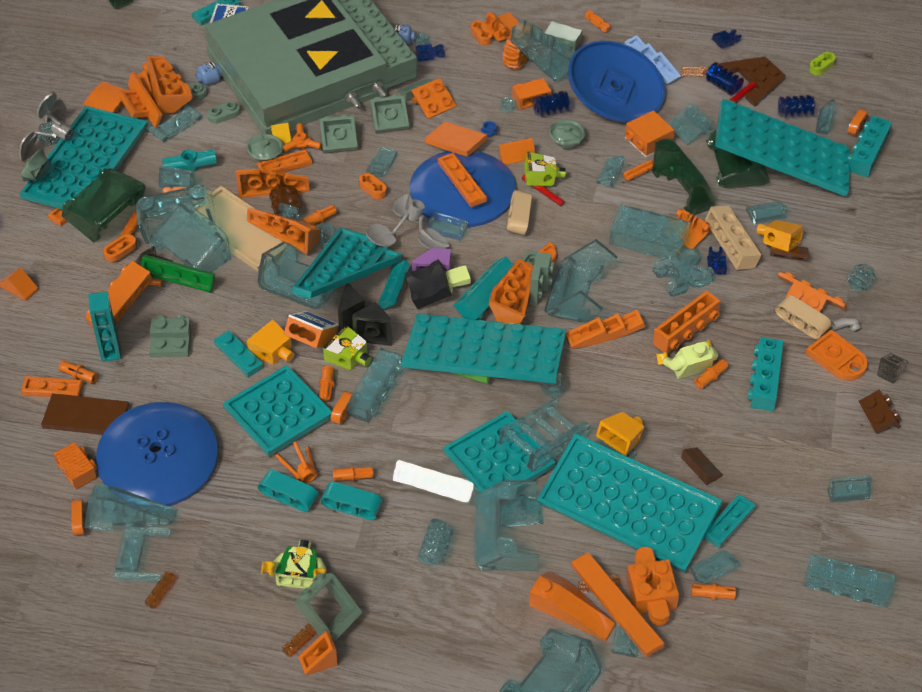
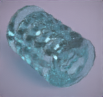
M440 519L430 520L418 554L419 562L425 565H439L444 562V557L447 554L446 550L449 548L451 536L453 535V530Z

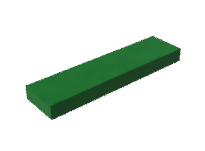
M149 255L142 256L141 267L151 273V277L210 293L213 290L215 273Z

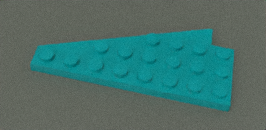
M340 227L293 286L292 293L301 298L311 299L361 277H368L373 272L400 262L403 253L389 250L391 246L382 247L376 245L368 239L366 234Z

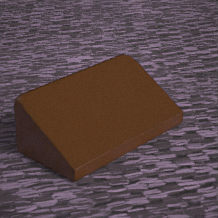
M771 246L770 256L806 261L808 258V248L796 246L787 252Z
M688 448L682 451L681 458L706 485L722 477L723 474L698 448Z

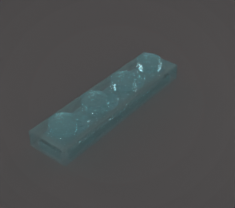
M400 460L397 461L392 480L467 503L471 501L476 484Z

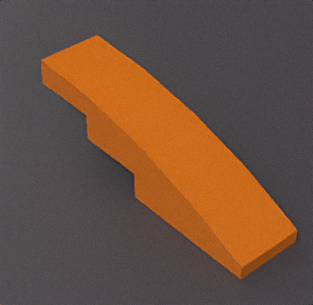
M634 310L622 317L617 313L602 321L598 317L566 332V337L572 349L620 338L645 328V324L638 310Z

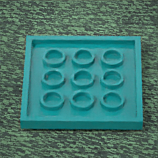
M288 365L223 403V408L268 457L330 420L332 411Z
M508 410L443 447V453L490 506L556 467V462Z

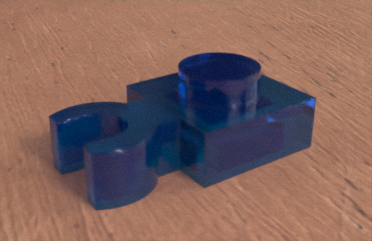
M731 30L730 33L722 31L713 34L712 40L723 49L740 42L742 35H735L736 30Z
M432 44L415 46L418 61L434 60V56L439 58L445 57L443 44L436 45L435 47H432Z
M712 246L709 247L707 256L708 274L726 275V256H722V247H719L718 252H714Z

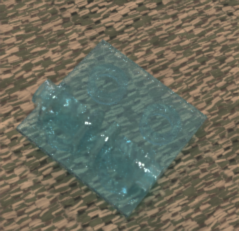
M690 103L668 124L675 130V134L685 144L689 145L701 133L710 134L712 131L710 125L714 122L697 106Z

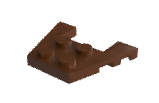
M765 56L718 63L715 66V70L723 78L739 72L749 83L754 82L756 84L755 89L746 93L745 99L754 107L759 104L761 99L764 100L770 91L775 90L785 80L786 76Z

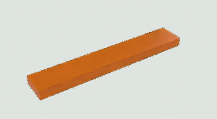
M589 552L571 562V567L646 658L664 647V642Z

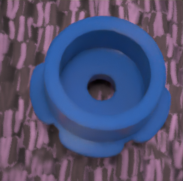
M493 121L484 122L481 132L487 134L488 137L493 136L498 132L496 123Z

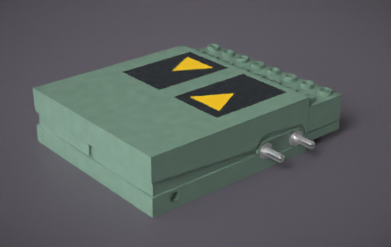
M273 0L204 25L205 38L209 44L207 45L208 57L214 64L219 66L222 77L262 134L272 135L271 125L288 123L289 130L296 128L298 123L305 125L353 106L360 108V103L379 96L387 97V88L417 77V57L372 0Z

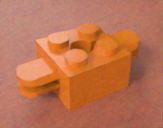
M642 547L636 551L635 564L627 565L626 582L631 602L640 614H649L652 624L663 626L669 621L670 610L677 609L679 598L670 561H656L653 550L648 547Z

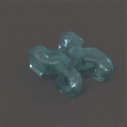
M696 248L682 252L680 260L675 257L661 259L654 264L652 269L658 278H672L667 283L666 289L672 297L686 293L688 285L694 288L709 285L716 277V273L711 267H697L701 262L702 254Z

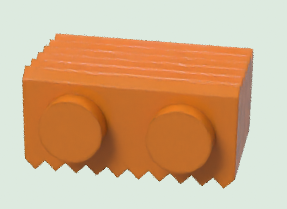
M544 78L534 79L531 82L512 86V98L520 110L528 107L531 108L532 106L549 103L551 101V89Z
M76 442L53 453L56 464L74 489L81 488L82 485L84 486L89 481L92 482V480L97 478L95 473L97 467L94 461L87 459L85 449L82 446L78 447Z

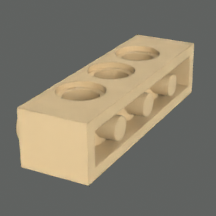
M730 206L710 207L705 221L710 225L711 231L736 270L755 268L761 253Z

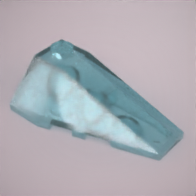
M104 484L95 485L89 496L85 528L112 530L113 526L117 525L133 528L132 525L143 523L145 526L172 524L177 514V509L117 487Z

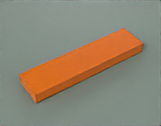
M454 153L438 158V164L470 207L487 202L485 194Z

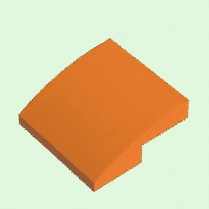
M103 81L90 93L83 105L117 113L120 106L125 107L119 97L120 91H125V89Z

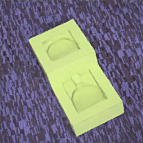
M466 265L445 272L451 292H453V287L471 284V278Z

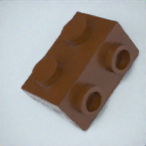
M277 183L275 188L271 190L269 199H271V207L274 214L279 215L282 208L299 213L301 204L297 189L290 185L285 186Z
M879 389L859 400L876 434L893 425L897 429L901 428L898 422L901 420V417L896 409H891L890 406L893 403L888 394L883 395Z

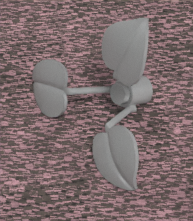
M51 92L46 96L37 109V116L40 119L47 115L45 118L46 124L50 125V123L54 122L51 127L53 134L35 131V133L33 131L29 132L20 144L19 155L21 161H23L27 152L37 141L38 135L50 136L55 139L58 136L66 141L73 132L72 128L57 120L61 114L68 110L65 103L57 98L55 92Z
M409 193L398 198L392 206L393 212L397 216L403 217L393 231L390 232L382 224H373L368 227L366 232L368 239L376 245L389 247L396 243V238L393 235L406 219L412 222L419 220V232L421 234L418 236V241L422 246L427 249H447L450 246L446 239L432 228H425L423 230L424 216L421 214L425 205L420 200H413Z

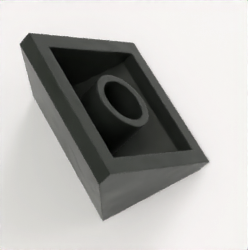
M350 283L345 284L338 308L339 331L345 325L353 330V314L365 308L364 299Z
M376 302L353 314V331L367 343L392 346L391 318Z

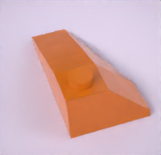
M259 169L236 170L239 198L269 196L277 183L285 186L290 185L297 189V193L310 192L309 177Z
M519 259L497 286L493 288L489 306L497 322L520 324L525 317L534 265Z

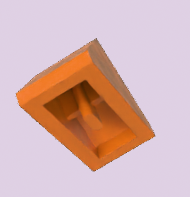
M21 267L10 272L0 281L1 288L24 301H27L39 290Z
M325 631L298 656L305 675L338 665L336 648L329 631Z

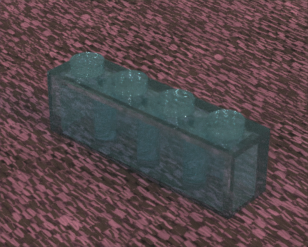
M380 348L347 403L348 416L370 423L371 419L376 417L381 402H385L387 392L390 388L394 387L397 375H400L403 371L402 355Z
M810 554L803 586L809 587L812 590L828 592L835 596L840 595L855 601H863L878 607L888 608L895 575Z

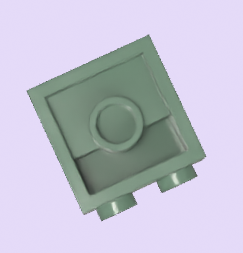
M404 95L370 99L375 133L409 129Z
M354 115L326 116L319 119L323 153L358 150Z
M536 252L531 276L530 305H537L538 298H542L543 292L547 293L549 285L552 286L553 275L550 273H553L554 262H551V254Z
M178 315L176 318L158 316L156 319H151L150 358L189 357L190 318Z

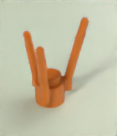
M294 441V447L301 460L297 467V472L279 454H276L275 457L295 476L296 480L309 483L318 474L314 466L310 447H306L308 463L305 461L298 443Z

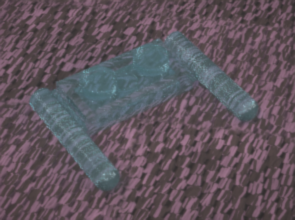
M186 103L181 107L183 109L182 112L159 125L158 129L148 122L147 130L165 143L168 139L175 137L196 124L197 120H202L203 116Z
M125 526L113 579L159 582L161 579L159 574L137 572L145 535L168 537L170 529Z

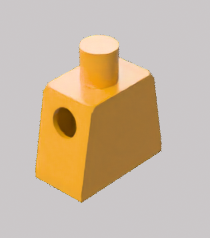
M774 220L768 225L759 224L757 234L764 236V244L789 252L801 243L804 226Z
M271 320L247 340V348L257 358L269 364H276L281 359L290 362L294 358V352L291 351V338L284 335V330L274 320Z
M620 412L600 421L596 437L624 456H627L641 439L644 430L643 421L638 416L632 418L626 413Z

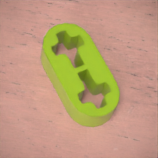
M831 52L820 54L810 62L809 72L813 75L825 73L834 66L836 56Z

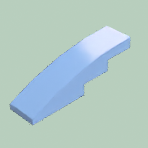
M637 35L624 42L625 45L638 50L648 57L657 67L666 84H670L681 77L662 52L657 53L649 43L645 45Z

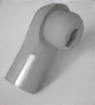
M843 317L831 322L833 330L849 325L851 331L861 328L860 321L857 318Z

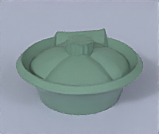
M561 120L550 127L549 135L558 146L563 149H570L578 146L580 141L584 139L585 129L576 121Z
M259 132L247 141V152L258 162L277 158L284 147L280 138L270 134L261 135Z
M44 149L38 150L31 159L29 158L26 161L25 167L20 173L24 182L31 180L38 182L46 173L50 160L46 157Z

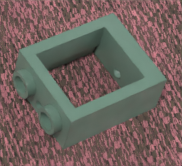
M333 573L318 574L313 579V583L308 588L302 590L298 595L299 598L294 602L317 634L321 636L325 631H329L333 642L362 613L361 609ZM325 586L343 609L328 626L324 624L309 604Z

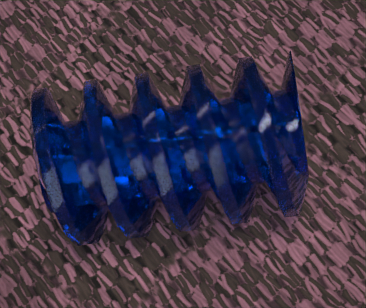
M714 62L707 70L706 80L729 95L736 94L744 84V78H739V75H734L732 71L729 72V69L724 68L723 65L718 66V62Z
M559 91L558 94L553 92L552 96L550 94H546L545 97L540 95L539 99L535 96L532 99L535 115L539 113L543 117L544 112H546L547 116H550V110L555 115L557 109H559L560 113H563L564 107L569 112L570 101L566 91L565 93Z
M803 95L799 97L793 96L792 99L790 96H786L785 99L784 97H779V116L783 113L784 118H787L788 113H790L792 118L795 112L798 117L801 116V112H803L804 117L807 116L808 112H810L811 116H814V97L810 95L805 97Z

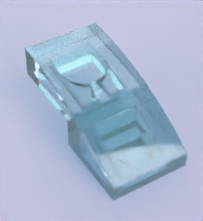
M380 147L376 157L372 158L366 172L384 177L396 159L397 151Z

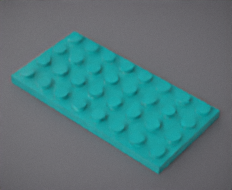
M722 98L719 104L715 147L843 196L848 194L850 163L848 162V157L850 155V147Z
M85 106L70 126L73 129L70 138L66 141L60 139L47 156L50 164L44 176L38 182L28 181L19 193L20 198L86 215L145 132L148 122Z
M417 314L401 361L402 367L556 384L566 338V329Z
M575 433L537 498V503L635 550L642 547L651 548L656 560H669L671 567L686 573L722 505V500Z

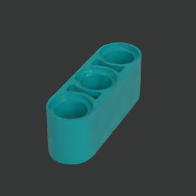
M272 469L268 470L258 484V490L265 496L302 512H308L319 496L318 491L314 487Z
M329 482L320 502L329 509L366 520H374L381 508L383 499L372 492L338 482Z

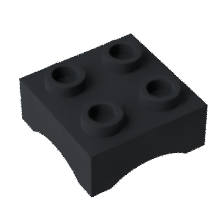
M439 259L421 270L405 273L411 292V299L417 309L452 295L444 267Z

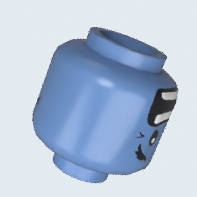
M401 24L395 26V31L406 45L410 46L411 41H415V32L412 31V27Z
M208 62L198 66L195 76L198 83L210 86L219 82L222 73L217 64Z

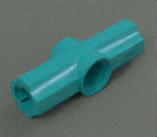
M188 149L184 150L179 156L162 158L165 173L180 170L193 173L197 171L198 167L217 164L214 149L200 152Z

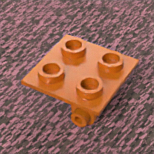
M489 12L486 14V21L484 22L498 42L508 39L513 28L521 25L510 12L498 17L494 13Z
M441 78L411 90L414 95L412 98L413 103L420 105L427 119L456 107Z
M679 209L676 213L678 217L662 234L693 250L711 231L710 225L698 216L690 215L685 209Z

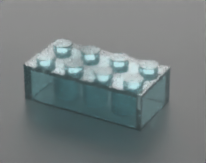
M621 204L610 229L609 245L679 263L689 237L691 222Z

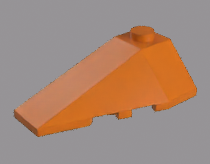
M147 56L153 100L162 114L174 113L192 100L190 87L181 80L179 74L173 71L172 65L164 56Z
M253 208L247 209V222L306 255L319 242L320 229L314 225Z
M551 572L540 575L530 590L529 606L605 642L615 627V622L574 585Z

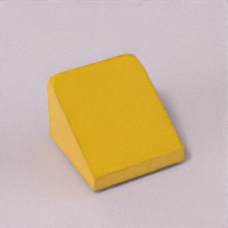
M288 123L271 125L272 135L280 138L283 145L291 142Z

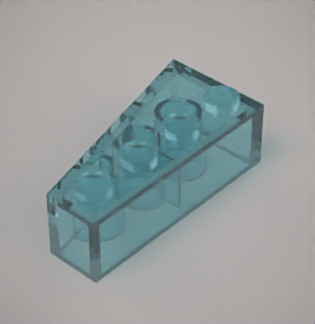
M526 20L512 27L510 41L554 82L568 74V66L575 51L570 49L569 45L561 44L556 41L554 36L544 34L542 29Z

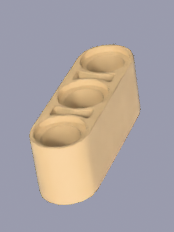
M519 190L513 191L507 231L525 235L529 222L532 194Z
M787 296L775 308L776 314L781 319L814 339H819L831 327V321L828 317L794 296Z

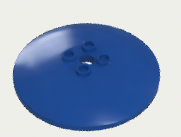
M614 41L591 42L580 47L570 60L568 78L573 92L586 107L604 118L628 123L653 110L657 112L664 101L665 84L659 70L648 57L628 45Z
M446 151L430 157L420 164L412 175L410 196L413 200H420L424 203L425 207L422 214L431 221L449 227H476L498 219L510 208L513 191L516 190L515 179L509 168L499 159L479 151L472 152L468 157L454 153L487 197V202L470 207L438 164V158L453 152Z
M170 402L143 404L120 415L105 430L97 447V470L109 492L125 503L143 508L172 506L190 498L208 482L216 467L218 445L212 427L195 410ZM155 446L161 447V450L158 452L151 451Z

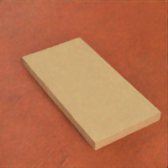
M222 186L182 214L183 220L257 272L291 247L247 222V209L253 207Z

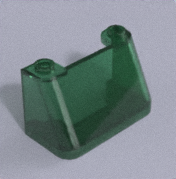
M717 128L707 132V146L709 150L713 149L719 167L718 176H716L719 186L736 188L763 186L770 183L765 165L715 147Z
M671 139L655 142L653 175L656 178L664 175L668 181L673 179L679 181L689 194L687 206L684 209L690 215H697L710 210V207H714L716 203L715 195L703 175L677 143Z
M105 168L100 172L99 177L72 200H67L63 204L62 217L95 243L101 237L98 233L103 229L106 230L108 223L129 205L131 207L133 205L137 206L142 202L146 185L117 170Z

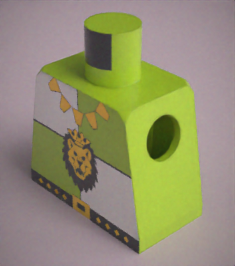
M527 152L524 163L526 185L553 186L556 177L565 178L566 168L556 167L554 157Z
M346 325L323 347L325 361L348 370H353L359 363L367 367L372 360V357L367 354V342Z

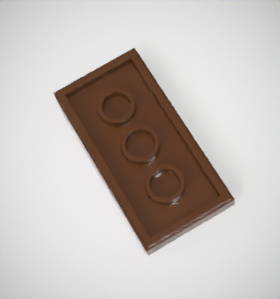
M52 393L41 425L44 429L103 435L116 418L128 411L129 402Z

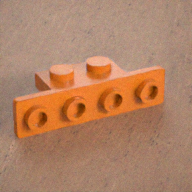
M131 72L128 80V86L131 90L120 91V99L132 118L148 117L154 127H159L162 120V112L158 109L137 74Z
M782 272L778 273L780 280L792 285L786 297L789 295L794 296L820 313L826 303L843 311L847 310L843 299L837 296L832 298L828 296V292L821 288L816 290L807 281L801 280L800 282L795 279L794 275L785 272V274Z

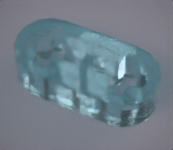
M323 223L318 226V229H320L319 243L321 249L325 247L335 234L333 226L329 223Z

